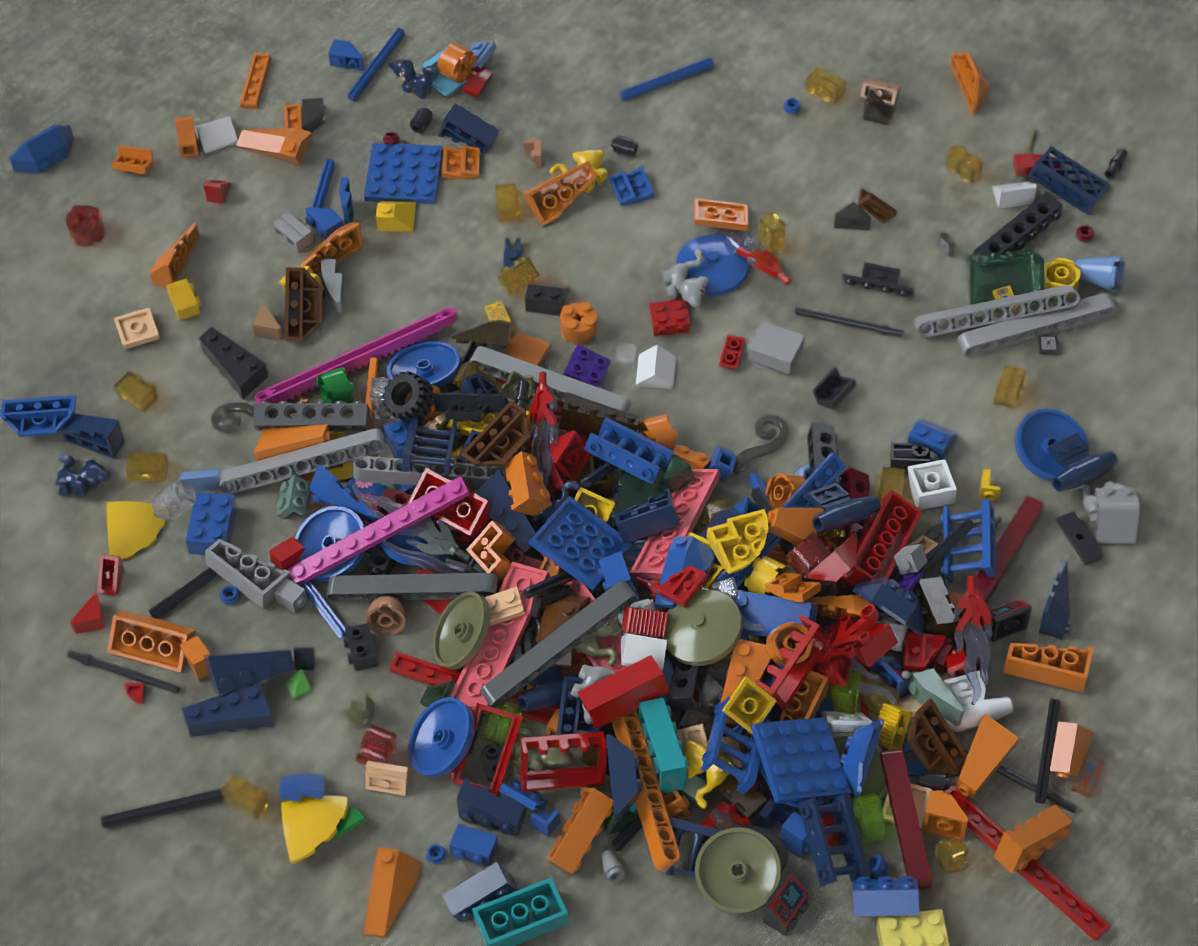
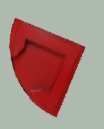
M125 683L128 697L136 703L144 704L145 683Z

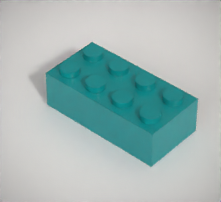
M664 698L639 703V720L660 790L663 794L684 789L685 780H688L686 769L689 768L687 757L682 755V742L676 737V724L671 722L670 706L665 704Z
M551 877L472 909L473 920L485 946H516L569 924L568 912Z

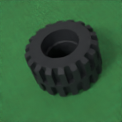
M403 371L399 372V375L395 374L392 380L389 379L388 386L384 387L385 393L382 394V398L385 399L382 401L383 405L386 406L385 410L390 415L406 423H410L411 418H419V421H421L422 417L426 418L428 416L427 412H431V405H434L435 402L433 400L435 393L432 392L434 388L430 385V382L410 371H406V373ZM413 390L411 399L405 404L406 396Z

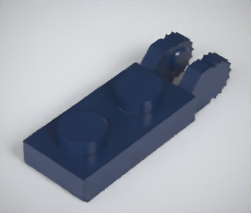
M505 238L503 281H522L521 238H516V249H510V240Z

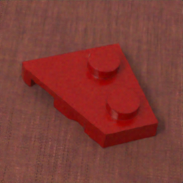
M690 565L680 573L668 577L669 580L661 585H653L652 589L653 592L685 608L706 582L708 575Z
M907 632L904 670L925 671L944 645L946 636L923 633L919 636L916 633Z

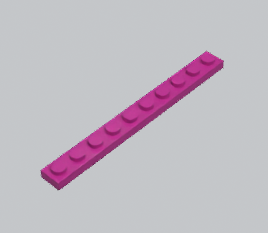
M460 476L289 567L288 570L293 582L300 586L469 496L470 493L463 478Z

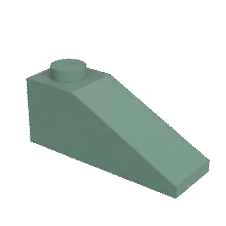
M930 669L913 673L908 687L910 693L922 705L929 699H933L943 717L959 726L965 710L936 671Z

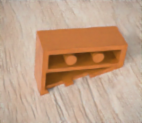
M522 451L512 457L505 465L506 479L508 483H511L509 496H513L514 502L511 505V510L536 516L552 505L550 494L543 482L544 478L537 467V460L532 454Z

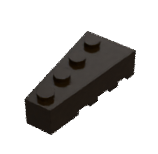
M566 392L559 429L574 430L585 435L593 433L598 436L603 421L607 417L637 432L639 417L632 413H627Z

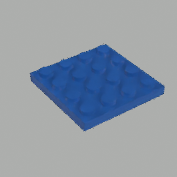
M373 143L364 201L435 204L443 153L442 146Z
M569 496L531 538L528 544L593 591L601 582L598 569L601 568L599 560L618 552H622L623 555L632 543L624 544L619 532Z
M826 717L755 723L752 725L751 730L775 804L806 801L811 798H816V800L834 798L842 794L851 793Z

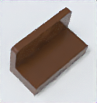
M865 189L860 190L858 206L876 219L886 223L897 215V210Z

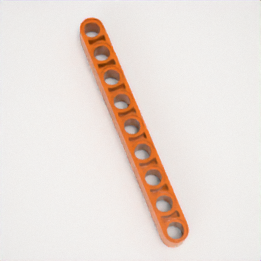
M634 710L612 721L617 740L634 752V759L639 761V772H636V778L641 779L642 791L638 792V800L635 803L654 866L658 870L665 872L680 858V852L637 710Z

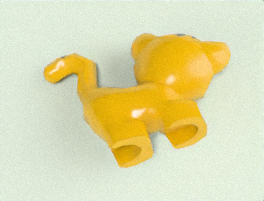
M602 149L573 153V159L578 165L589 160L597 176L584 190L586 194L594 189L596 182L601 184L608 176V171L605 168H601L605 152ZM557 163L552 166L549 172L551 175H555L558 170L563 173L568 169L564 164Z
M693 740L685 743L684 756L688 760L689 768L686 771L689 779L696 774L704 773L701 770L703 765L702 756L707 750L705 745L697 744ZM719 750L717 757L734 766L728 757L723 756L725 752ZM712 765L706 771L707 784L698 789L695 795L696 802L702 809L708 806L707 801L703 798L704 794L722 784L729 774L715 765Z

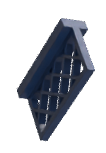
M1052 146L1036 161L1028 175L1087 215L1111 185ZM1050 153L1056 156L1057 159H1051ZM1053 164H1060L1061 169H1055ZM1065 164L1070 165L1072 169H1066ZM1068 174H1075L1076 178H1069ZM1080 174L1085 175L1087 179H1081ZM1083 184H1090L1091 188H1085ZM1095 184H1099L1103 188H1096Z

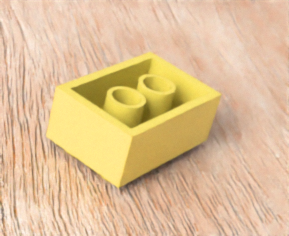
M942 909L920 911L919 915L878 916L876 929L880 946H949Z

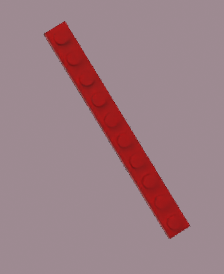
M400 652L396 653L389 667L392 673L450 693L453 692L461 674ZM518 692L496 707L497 709L521 715L524 718L544 725H548L555 710L560 709L559 706L555 705L546 709L522 711L518 705V697L522 694Z
M952 786L945 792L953 796L967 816V827L996 852L1005 831L966 796L961 794L956 787ZM1032 859L1023 870H1017L1022 877L1094 941H1097L1109 931L1111 925L1038 860Z

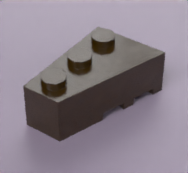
M728 774L723 783L715 788L744 817L751 820L766 805V796L760 789H755L753 786L744 794L737 790L739 781H737L735 776Z

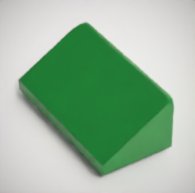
M351 806L348 808L345 819H340L336 826L337 833L330 842L365 822L366 819L356 807Z

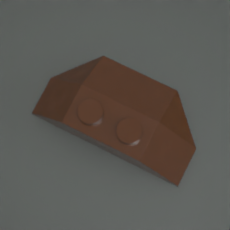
M286 267L285 341H304L322 325V286L304 267Z
M511 400L460 455L475 466H505L529 440L526 410Z
M570 595L545 606L536 643H540L587 607L591 598L589 596ZM575 648L553 664V666L572 667L576 655Z
M933 699L926 701L915 713L907 741L926 771L958 775L962 771L968 755Z

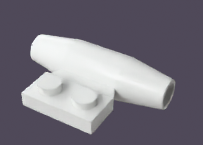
M980 671L943 681L965 710L959 726L946 720L953 733L979 727L984 714L996 721L1013 713V705L1009 697L984 699L986 689Z

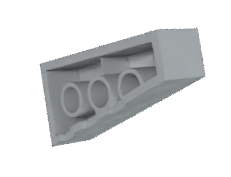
M218 539L205 550L206 565L262 609L275 599L274 591L286 578L290 580V571L276 568V565L271 562H263L258 559V556L248 555L242 552V549L221 539Z

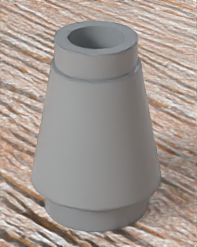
M606 850L601 854L605 877L610 882L620 881L625 875V868L612 850Z

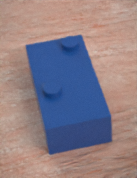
M734 590L733 601L738 606L742 615L743 635L767 639L773 629L784 623L796 622L803 625L799 620L800 615L813 622L816 621L818 606L813 603L795 602L775 596Z

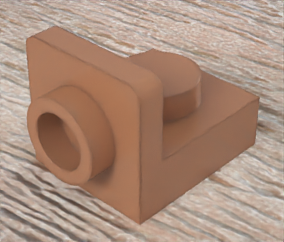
M541 139L524 140V153L531 154V160H535V167H542Z

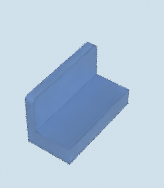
M220 469L184 472L179 477L183 493L220 489Z

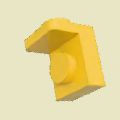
M983 469L979 499L998 501L1001 487L993 486L994 478L990 477L991 470Z

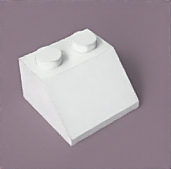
M945 459L908 466L911 493L918 509L924 510L955 503L957 488Z

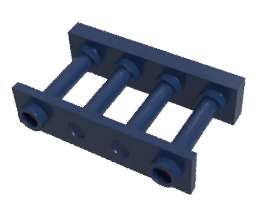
M411 418L403 450L402 472H409L411 465L417 463L445 466V476H449L450 469L454 468L455 458L452 456L455 441H459L460 430H457V422H453L452 430L447 431L422 428V426H418L419 418ZM421 436L450 438V440L435 439V438H425V437H421ZM419 445L446 447L448 449L421 447ZM417 454H422V455L442 456V457H446V459H444V458H435V457L416 456V455H417Z
M849 793L829 799L830 804L817 806L816 798L799 803L820 887L837 882L836 876L849 874L851 882L857 880L858 877L871 876ZM832 812L835 825L823 826L820 814ZM838 833L841 845L828 847L825 835ZM843 854L846 866L834 868L831 855Z
M670 817L678 848L681 836L685 832L692 833L694 840L686 870L674 867L673 865L668 871H661V873L669 876L677 873L696 878L694 870L702 840H705V837H712L721 830Z

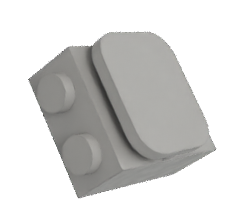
M763 321L761 327H757L754 333V340L748 343V360L753 361L754 366L771 373L784 372L790 374L804 348L805 336Z

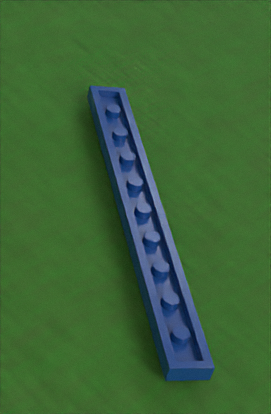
M835 452L830 453L782 507L810 508L812 504L806 499L807 493L831 485L846 468ZM768 532L766 544L757 557L767 556L782 538ZM754 561L738 572L728 574L724 570L716 580L728 595L732 594L754 569Z

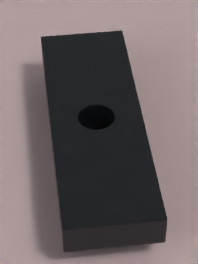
M1074 511L1057 517V524L1085 566L1103 559V554Z

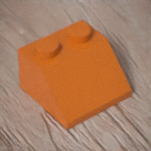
M931 790L922 831L964 841L968 821L967 816L952 795L944 791Z

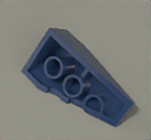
M1063 559L1059 568L1056 581H1054L1052 591L1049 594L1043 611L1039 633L1061 640L1064 633H1069L1072 623L1068 621L1070 604L1066 559Z

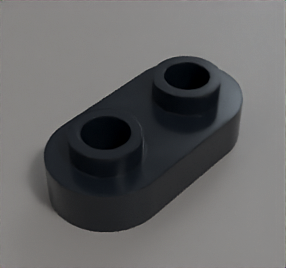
M488 744L482 750L484 767L490 782L493 781L495 775L493 770L497 769L502 753V748L497 744ZM491 751L496 752L495 754H489Z

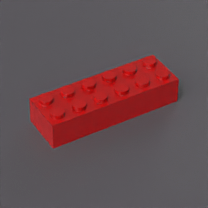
M892 489L880 500V510L872 515L857 543L856 565L851 569L853 573L845 579L853 587L859 581L884 577L889 579L896 565L894 556L906 546L923 512Z

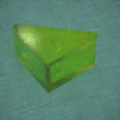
M849 672L847 686L833 685L831 692L834 711L855 715L861 674Z

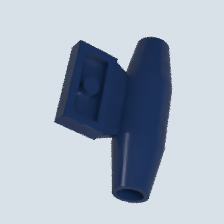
M1078 433L1050 445L1047 451L1058 465L1060 464L1066 468L1052 479L1053 488L1058 492L1078 488L1101 477L1117 464L1116 454L1112 451H1107L1090 456L1089 447Z
M837 482L810 491L806 496V499L814 507L824 509L823 512L812 520L813 527L818 532L837 530L858 523L881 508V502L876 496L850 500L849 493Z
M552 665L531 681L530 684L534 688L518 697L519 708L522 711H532L560 704L564 679L562 676L563 668Z

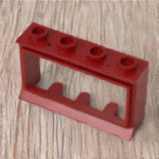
M800 615L799 620L809 631L805 636L797 631L791 632V638L799 643V646L794 653L786 648L779 650L780 656L788 660L782 670L774 665L768 666L767 671L769 674L776 677L772 686L769 687L758 680L755 682V684L777 700L774 705L783 710L791 702L830 643L818 628L820 625ZM813 639V647L809 656L804 661L797 663Z
M476 703V706L471 709L475 723L473 739L482 711L512 719L491 788L488 790L489 793L500 797L499 789L503 781L506 782L508 778L506 771L509 761L512 762L514 758V753L512 752L515 743L519 742L521 737L519 733L521 724L526 723L527 719L521 715ZM470 748L460 764L450 773L451 782L455 785L462 786L464 780L461 779V775ZM470 782L471 785L482 789V785Z
M603 732L520 738L521 762L519 778L522 792L605 785L607 744ZM598 744L597 766L527 772L528 750L539 749L541 755H547L548 748L559 747L560 752L565 754L569 752V746H580L583 752H588L590 745Z

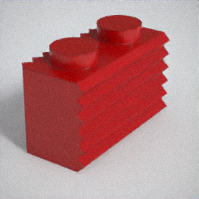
M625 606L621 630L628 634L647 635L646 637L657 639L665 637L669 613Z

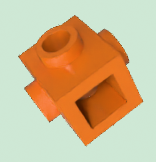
M678 791L662 794L669 819L671 817L684 820L692 815L687 808L690 806V803L685 795L680 796Z

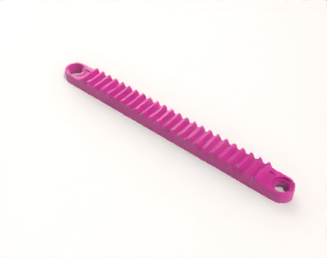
M453 307L442 309L262 390L255 395L256 403L262 401L278 403L287 401V398L293 400L294 395L300 397L301 392L306 394L308 389L314 390V386H317V375L341 367L345 368L347 374L349 370L353 373L356 367L361 369L362 364L368 366L370 358L381 360L382 355L387 357L389 352L394 354L395 349L401 351L402 346L407 348L409 343L414 345L415 340L420 342L422 337L427 339L429 334L434 336L435 331L439 334L442 328L458 320L456 309Z

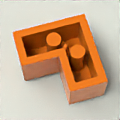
M491 521L468 547L467 551L487 573L495 574L499 580H502L512 564L503 553L515 538L504 526Z

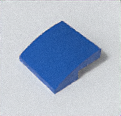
M643 167L628 174L622 171L608 178L620 206L639 203L655 197Z
M342 177L339 194L343 220L346 225L353 221L354 210L349 178Z
M310 773L293 774L282 777L280 780L279 798L300 802L301 795L320 799L323 797L324 775Z

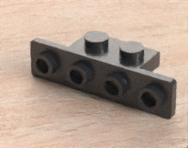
M865 262L861 277L842 274L841 276L842 281L851 286L860 284L866 289L880 288L882 292H899L898 295L904 297L914 295L915 292L914 288L898 285L901 269Z
M435 393L433 398L435 401V411L445 412L446 420H453L455 422L463 420L480 422L488 413H500L507 405L505 394Z

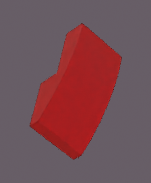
M477 66L466 81L462 91L470 96L479 97L485 90V85L492 78L493 71Z
M727 335L719 367L738 369L746 341L745 338Z

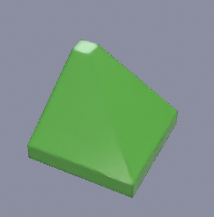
M302 669L285 682L293 699L312 691Z

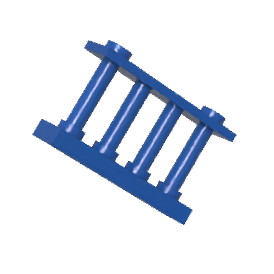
M607 417L603 421L598 436L591 433L584 448L585 451L652 485L660 467L666 470L675 452Z
M990 499L982 500V508H979L978 511L953 515L948 506H943L941 523L944 526V539L953 531V522L964 521L966 518L971 520L980 518L982 520V525L973 528L964 536L981 535L982 542L976 545L952 548L944 555V564L941 565L942 575L946 576L949 583H953V573L976 569L984 570L988 578L996 577L995 511ZM976 552L982 553L983 559H980V561L953 565V556Z
M728 697L723 702H719L715 707L714 713L716 715L707 750L702 756L703 765L701 770L705 772L712 765L719 767L737 778V781H739L737 790L744 794L755 785L761 758L752 734L748 738L725 725L727 718L734 721L722 711L730 699ZM765 718L762 723L770 722V720ZM723 734L745 745L747 749L746 754L722 742ZM719 750L741 761L743 765L742 770L718 758Z

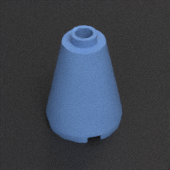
M1123 256L1081 258L1074 262L1075 266L1080 269V279L1111 292H1118L1121 287L1117 286L1119 282H1123L1125 262L1121 261L1124 259Z

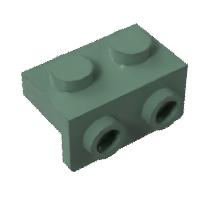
M294 475L282 483L280 487L281 496L277 503L278 517L284 519L293 511L300 515L306 513L311 485L309 481Z

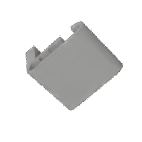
M1130 487L1096 488L1097 531H1095V544H1136L1140 508L1136 490Z

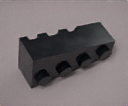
M210 327L199 337L202 352L218 368L220 374L228 380L230 386L237 391L242 400L268 377L266 363L215 328Z

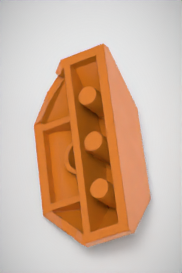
M969 52L952 53L951 69L972 115H976L987 99V92L990 90L989 82L985 81L983 69L979 67L977 61Z

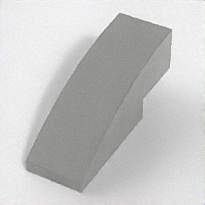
M321 259V270L328 299L338 313H342L344 290L342 273H337L336 259Z

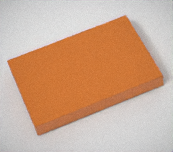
M695 198L694 225L748 231V205Z

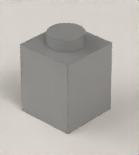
M921 544L903 547L894 556L900 574L918 572L928 562Z
M287 578L274 591L276 602L293 613H296L299 608H303L307 602L305 589Z

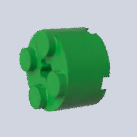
M344 367L317 375V387L321 386L322 392L319 394L322 401L327 403H335L337 401L354 402L352 392H355L352 381H348L347 372Z

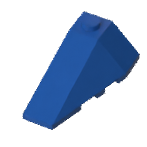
M322 465L317 467L309 488L313 494L312 499L319 505L323 503L326 507H346L354 511L362 520L370 523L380 519L362 500L357 502V497L348 488L344 490L338 479Z
M675 536L668 550L659 585L669 580L668 577L680 573L690 565L708 573L712 569L717 557L711 548L695 537ZM657 594L654 606L656 608H674L676 603Z

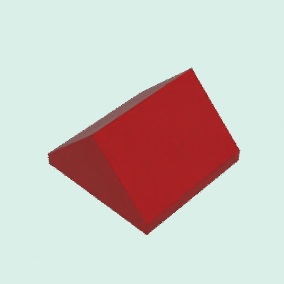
M573 430L549 441L553 463L569 481H576L592 455L584 450L586 446L585 441Z

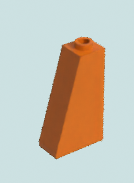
M328 424L263 429L253 453L256 461L331 441L333 440V434L330 432Z
M986 714L981 719L956 785L961 794L972 799L975 798L1013 751L1019 737Z

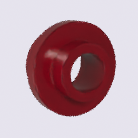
M387 132L384 134L383 143L389 145L400 143V137L396 132Z
M1082 225L1076 230V237L1082 242H1089L1094 238V231L1091 226Z

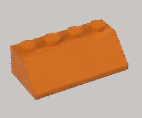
M122 610L113 615L107 653L181 673L187 659L179 645L195 637L196 629Z

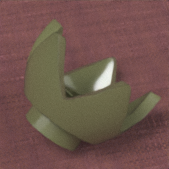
M512 371L507 382L501 386L503 394L506 395L509 402L511 400L514 402V398L517 396L518 381H528L530 383L528 398L531 400L535 394L533 376H522L518 372Z
M368 690L365 692L364 703L350 699L348 713L339 710L340 714L354 724L360 723L361 726L371 721L375 717L373 714L375 703L371 693Z

